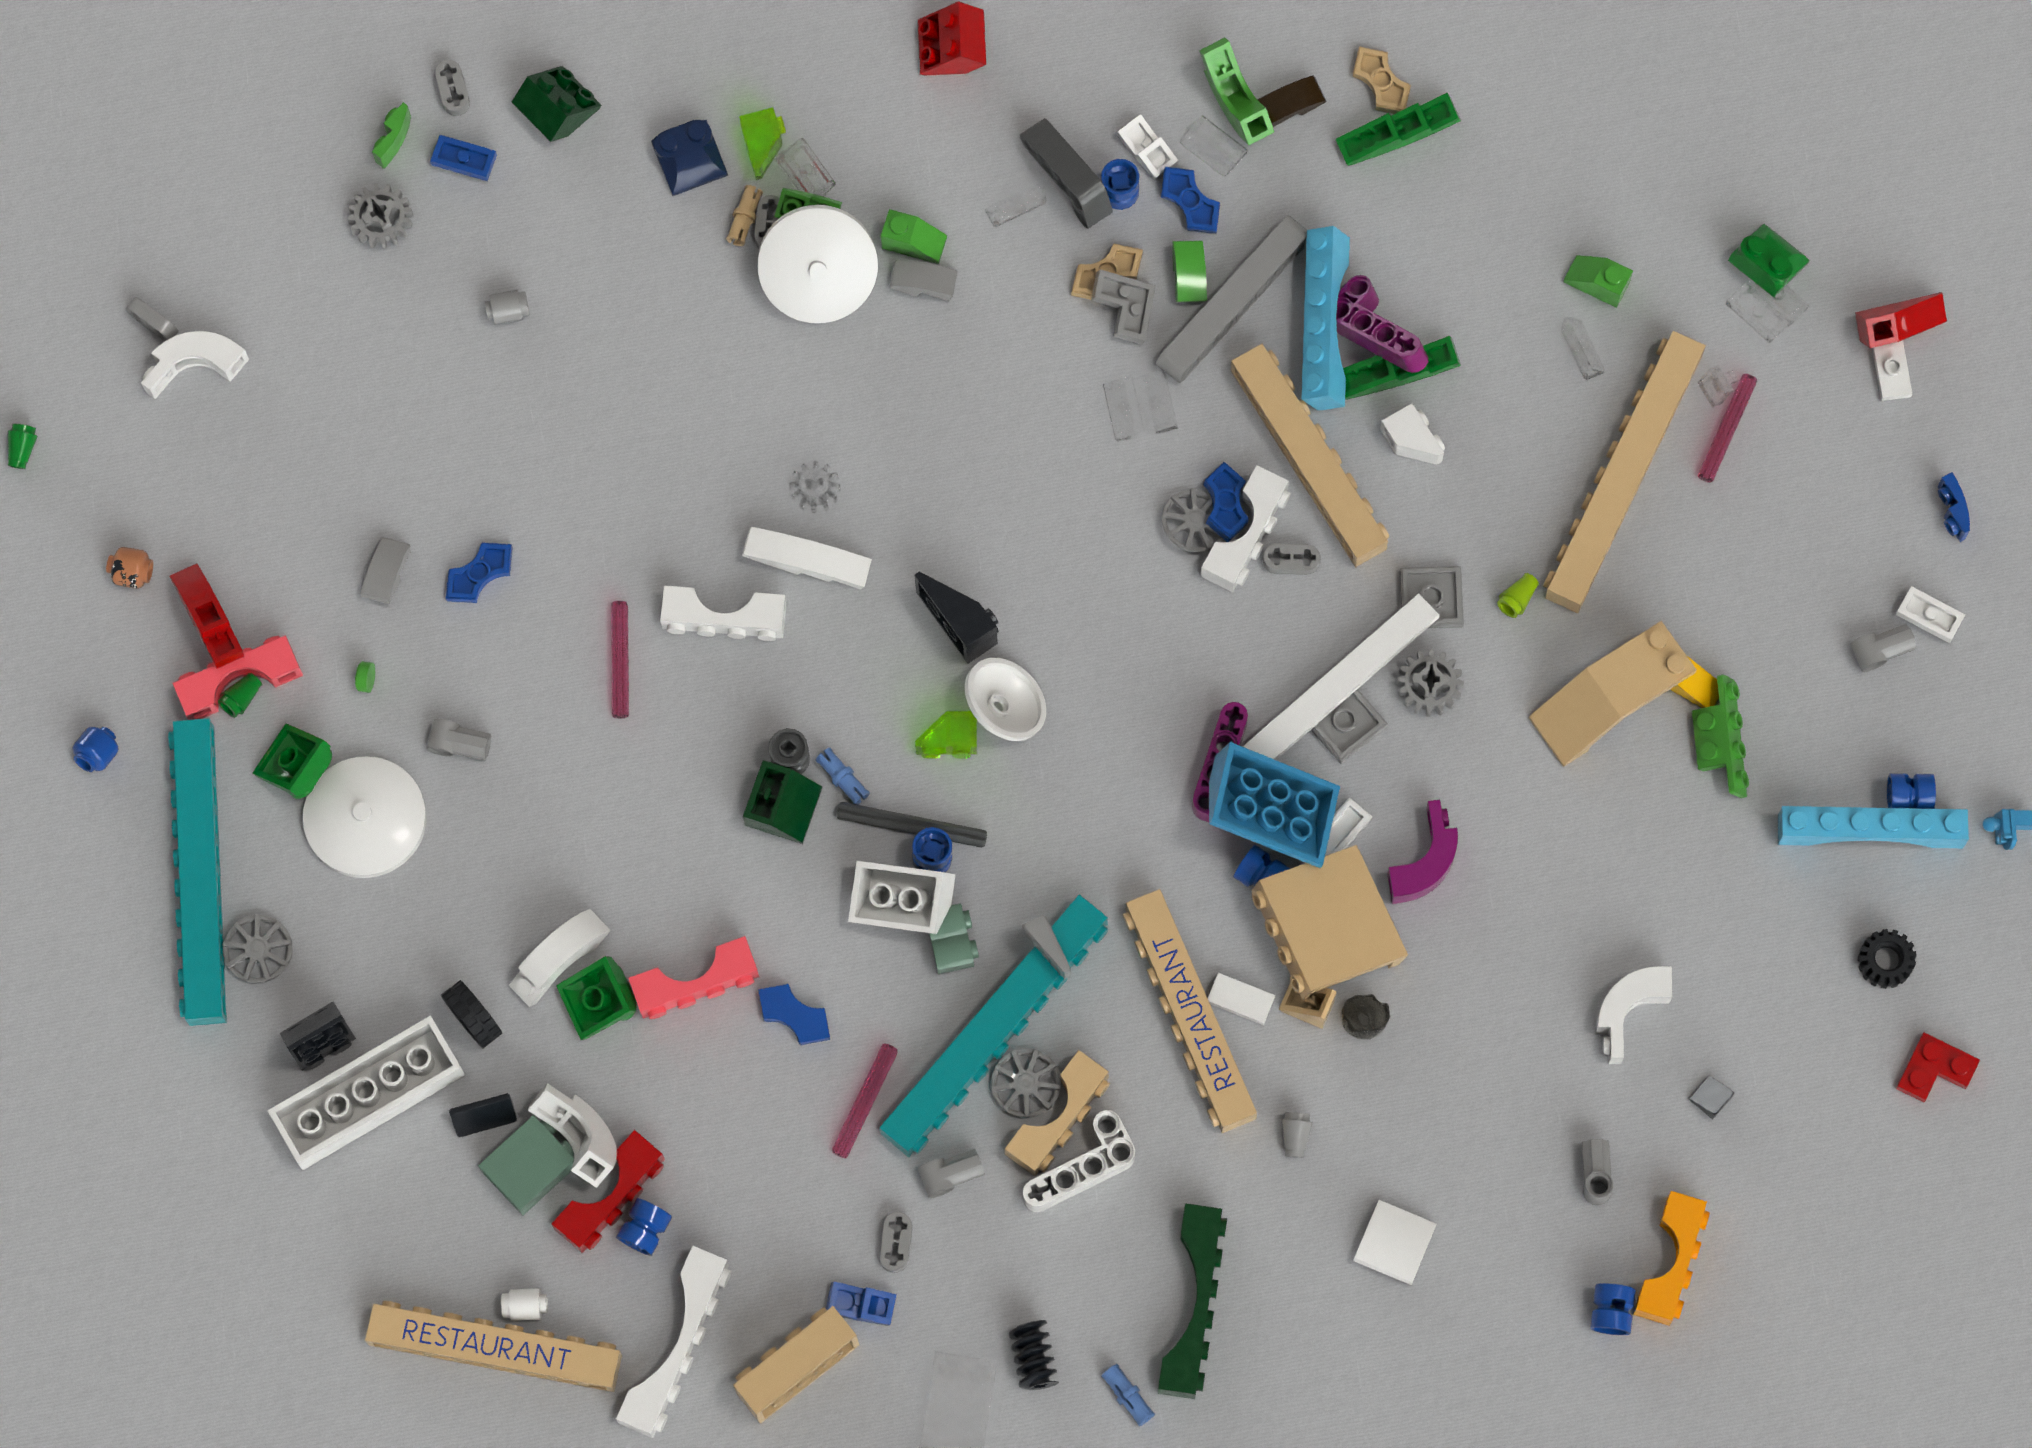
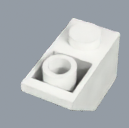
M1413 403L1381 420L1380 431L1395 455L1436 465L1443 460L1445 446L1437 434L1432 435L1427 427L1429 421L1421 409L1417 411Z

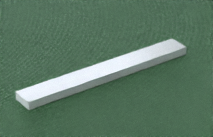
M1418 593L1242 747L1277 760L1439 619V614Z

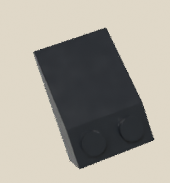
M920 571L914 575L916 593L967 664L998 644L997 633L999 630L996 625L999 622L989 608L984 610L979 602Z

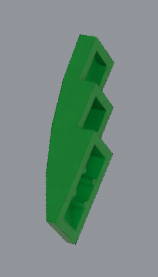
M1445 93L1423 105L1416 103L1392 116L1387 113L1336 138V142L1347 166L1421 140L1460 122L1461 119L1450 95Z
M1447 336L1423 345L1428 355V363L1423 370L1416 373L1407 372L1378 355L1343 368L1346 377L1345 400L1399 387L1461 366L1452 337Z

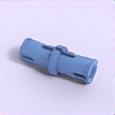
M831 748L825 749V757L820 753L815 761L831 776L834 786L840 787L852 800L853 804L859 805L862 803L861 797L865 800L870 792L853 775L854 771L850 766L846 767Z
M1118 1364L1113 1365L1101 1375L1118 1397L1116 1401L1119 1405L1125 1406L1139 1427L1155 1416V1413L1138 1393L1140 1389L1137 1385L1133 1386Z

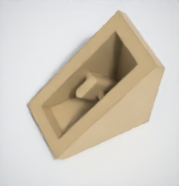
M1290 982L1278 1010L1323 1029L1335 1002L1336 991L1324 988L1312 993L1306 1000L1302 1001L1299 993L1294 991Z

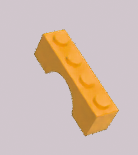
M1670 1191L1659 1226L1669 1234L1676 1250L1675 1263L1672 1269L1665 1275L1644 1280L1633 1315L1668 1326L1672 1323L1673 1318H1680L1684 1301L1679 1300L1682 1288L1688 1289L1693 1271L1688 1270L1690 1259H1697L1701 1242L1696 1240L1699 1229L1705 1230L1710 1212L1705 1211L1706 1201Z

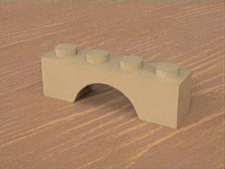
M1078 1050L1060 1074L1061 1083L1068 1096L1063 1113L1055 1121L1047 1125L1030 1126L1023 1124L1006 1146L1005 1155L1034 1176L1040 1170L1045 1172L1055 1159L1052 1153L1058 1145L1063 1148L1072 1137L1073 1132L1070 1129L1076 1121L1082 1123L1092 1108L1089 1104L1095 1096L1100 1098L1109 1087L1110 1083L1107 1081L1109 1071Z

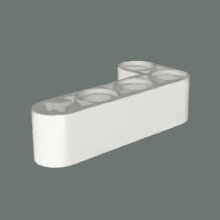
M1112 1110L1100 1111L1093 1120V1133L1099 1147L1026 1183L1023 1188V1201L1029 1210L1033 1212L1044 1211L1132 1166L1135 1159V1148L1120 1117ZM1104 1120H1110L1115 1124L1116 1128L1111 1133H1103L1098 1128V1125ZM1122 1147L1127 1149L1130 1155L1126 1160L1118 1161L1113 1157V1151L1116 1148ZM1096 1161L1101 1165L1102 1169L1098 1174L1092 1175L1085 1171V1165L1088 1162ZM1068 1175L1072 1177L1074 1183L1071 1187L1065 1189L1059 1187L1056 1181L1060 1176ZM1047 1182H1051L1052 1191L1055 1193V1195H1051V1190H1048ZM1036 1189L1038 1193L1044 1192L1042 1194V1201L1038 1202L1036 1198L1030 1199L1033 1190Z

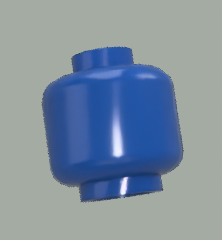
M88 727L85 729L72 748L76 764L87 772L104 770L119 750L118 744L115 741V734L106 727Z

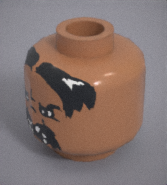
M120 547L114 556L110 555L108 557L106 572L111 573L112 582L115 585L139 589L151 580L153 560L149 559L148 553L144 550Z

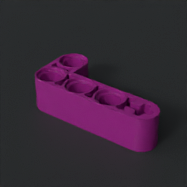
M1356 275L1349 279L1338 294L1336 313L1337 333L1407 372L1416 373L1423 370L1428 363V355L1420 339L1413 333L1373 312L1379 304V297L1367 276Z
M1239 702L1227 703L1221 710L1193 795V813L1197 818L1209 822V809L1201 808L1198 802L1203 798H1209L1210 779L1207 774L1212 771L1215 756L1220 752L1216 746L1220 742H1232L1241 746L1247 727L1248 712L1244 705ZM1233 715H1237L1238 720L1235 721L1233 732L1228 730L1229 719Z

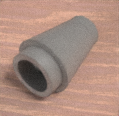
M1285 1112V1119H1282L1285 1156L1304 1158V1151L1306 1150L1313 1123L1310 1122V1114Z

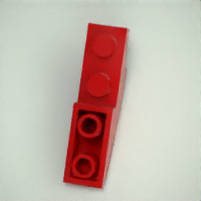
M196 563L170 575V579L216 669L244 657L243 650L230 626L229 620L199 565Z

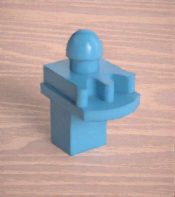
M2002 809L1994 817L1984 819L1982 826L1989 832H1994L1995 830L1996 845H2003L2005 850H2013L2017 842L2016 830H2032V810Z

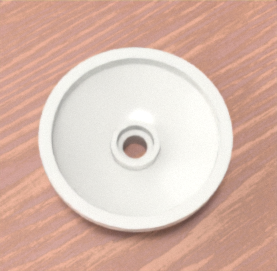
M987 658L978 662L968 672L965 680L967 703L977 721L989 732L1006 740L1023 741L1033 737L1043 727L1046 719V702L1043 693L1034 678L1022 667L1006 659Z

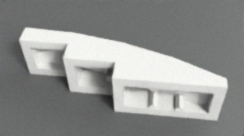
M756 527L749 528L742 553L744 557L796 575L803 573L827 582L834 580L860 590L865 587L872 561L870 558L829 545Z

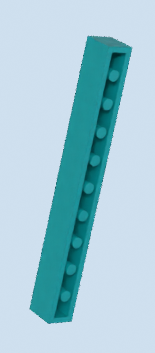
M210 718L173 721V731H169L168 739L170 750L174 749V761H170L171 779H175L176 790H171L172 808L177 809V819L172 820V833L174 838H178V849L173 850V861L175 868H179V879H175L174 888L176 898L180 897L181 908L176 909L177 927H181L182 939H177L178 957L183 958V969H178V982L180 987H184V999L179 1000L180 1016L185 1017L189 1026L227 1023L223 956L215 731Z
M1080 894L1051 927L1070 968L1073 965L1078 967L1089 954L1086 949L1093 941L1099 943L1109 930L1106 927L1108 925V917ZM1034 947L879 1127L880 1134L908 1157L913 1152L920 1153L929 1141L927 1138L928 1134L934 1128L939 1130L949 1118V1115L946 1113L954 1104L958 1107L969 1095L967 1091L969 1086L974 1081L979 1083L989 1071L987 1065L994 1057L999 1060L1009 1048L1007 1042L1014 1034L1019 1036L1029 1024V1021H1027L1028 1017L1034 1011L1039 1013L1049 1001V998L1046 996L1053 988L1060 989L1068 978L1064 979L1040 951Z

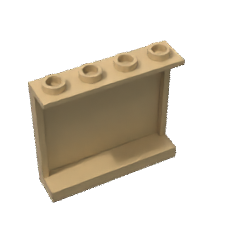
M1357 845L1325 856L1321 868L1305 863L1263 878L1251 890L1253 903L1258 910H1261L1265 919V929L1268 935L1274 938L1278 947V957L1281 963L1287 966L1291 975V985L1294 991L1299 993L1302 1001L1306 1000L1316 991L1386 965L1388 969L1400 965L1408 956Z

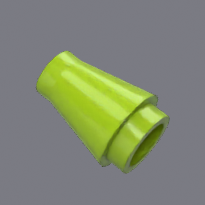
M1525 573L1518 581L1499 595V601L1497 602L1499 609L1511 618L1522 615L1535 589L1539 586L1538 580L1533 575Z

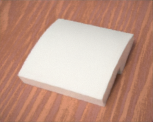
M1378 1200L1353 1261L1412 1285L1437 1224Z

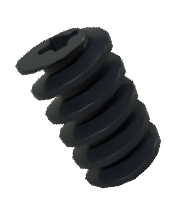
M1046 1320L1027 1322L1009 1332V1338L1017 1340L1012 1344L1011 1349L1019 1353L1014 1357V1362L1022 1365L1016 1370L1018 1376L1025 1377L1019 1381V1387L1022 1389L1039 1390L1055 1386L1059 1383V1381L1049 1380L1050 1376L1057 1373V1369L1047 1368V1364L1055 1359L1054 1357L1044 1355V1352L1052 1348L1050 1344H1042V1340L1050 1336L1049 1332L1039 1330L1040 1327L1047 1324Z

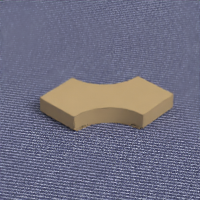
M1359 46L1353 77L1363 81L1371 88L1376 100L1375 110L1396 114L1406 109L1411 85L1399 80L1392 73L1388 65V52Z
M1113 244L1109 254L1101 261L1094 264L1078 265L1071 295L1091 300L1096 272L1099 270L1137 280L1143 250Z

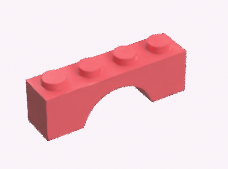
M286 635L283 637H270L263 642V645L254 649H242L244 657L218 669L211 662L207 665V669L197 673L188 672L181 675L178 681L172 684L188 720L202 719L219 712L218 700L221 697L220 694L232 681L244 677L248 673L267 680L275 688L302 677V671Z
M744 936L716 946L715 959L712 966L703 976L695 980H673L664 975L658 967L628 979L642 1018L657 1019L666 1015V1010L677 1006L679 1009L688 1008L696 1003V999L705 996L709 999L721 996L725 993V989L735 985L737 988L749 986L755 982L754 979L758 978L759 974L748 942Z

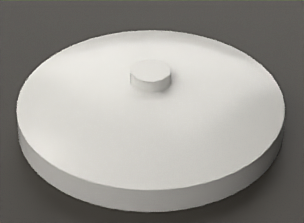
M808 205L784 214L768 229L759 248L758 275L763 291L777 309L787 316L802 322L827 323L848 316L868 298L877 277V253L871 235L854 216L832 206Z
M377 757L350 758L327 769L314 786L312 792L307 795L303 809L304 832L315 855L332 870L355 878L381 876L403 865L417 850L426 828V806L421 791L414 779L397 764Z

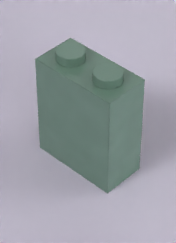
M534 1115L478 1165L480 1171L522 1216L571 1172L574 1162L572 1146L566 1140L560 1143L553 1136L556 1130L543 1120L539 1121Z

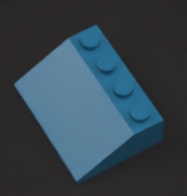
M1229 742L1215 756L1209 780V824L1321 868L1324 863L1340 786Z

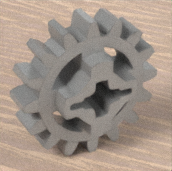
M374 184V191L370 192L364 187L363 197L354 195L356 205L348 206L349 212L353 215L348 216L347 219L349 225H353L351 227L353 235L359 234L360 243L363 244L369 240L370 247L374 248L377 242H380L383 249H386L388 241H391L394 245L398 244L396 238L398 235L406 238L407 234L404 227H412L409 217L413 216V212L408 207L410 205L408 198H402L400 189L392 193L389 184L385 186L384 190H380L378 184ZM367 206L366 212L362 214L363 210ZM375 209L384 217L386 223L376 216ZM398 219V222L393 227L394 221Z
M1430 649L1428 656H1424L1420 650L1417 652V660L1409 656L1406 660L1408 667H1400L1399 673L1403 676L1397 678V685L1404 687L1399 690L1398 695L1399 697L1407 696L1404 704L1406 707L1412 704L1416 705V714L1421 709H1426V715L1430 717L1432 710L1436 709L1437 713L1442 715L1443 706L1452 709L1454 707L1452 698L1459 700L1461 697V692L1457 689L1463 688L1464 681L1457 678L1461 676L1462 670L1453 669L1456 662L1455 659H1451L1448 662L1445 661V652L1436 657L1433 649ZM1425 665V668L1420 673L1412 675L1417 668ZM1437 666L1440 667L1441 669H1443L1447 674H1443V673L1437 668ZM1429 672L1434 684L1431 693H1429L1428 683L1426 682ZM1413 691H1417L1423 699L1419 698ZM1448 691V693L1444 697L1435 700V697H1437L1440 693H1446Z

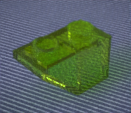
M946 711L915 740L916 755H922L923 758L936 759L940 755H952L954 758L966 759L970 758L971 754H977V719L971 711Z

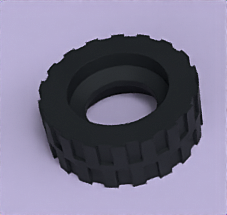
M461 980L441 995L455 1017L482 1049L502 1034L501 1029L488 1011Z

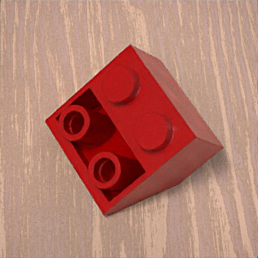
M958 1L918 19L921 75L967 74L986 65L983 9Z

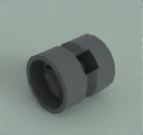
M786 728L779 730L772 736L768 747L771 763L790 768L800 774L804 773L810 763L809 748L804 735L796 729Z

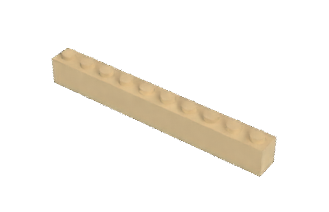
M1675 331L1672 332L1669 340L1666 338L1662 339L1656 352L1660 356L1657 365L1650 364L1644 380L1648 381L1644 391L1638 389L1631 404L1636 408L1632 416L1626 415L1619 428L1623 435L1619 442H1612L1606 457L1610 458L1607 468L1600 467L1594 483L1598 484L1594 494L1588 492L1581 509L1585 510V513L1581 520L1577 518L1574 520L1569 531V535L1573 536L1569 546L1563 544L1556 558V561L1560 562L1556 572L1550 570L1543 585V587L1547 588L1545 599L1579 613L1696 371L1706 345Z

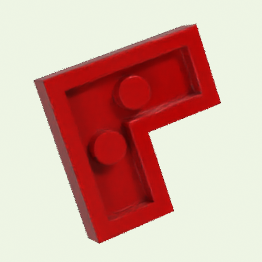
M1923 1032L1896 1089L1922 1102L1926 1101L1937 1076L1966 1089L1980 1059Z

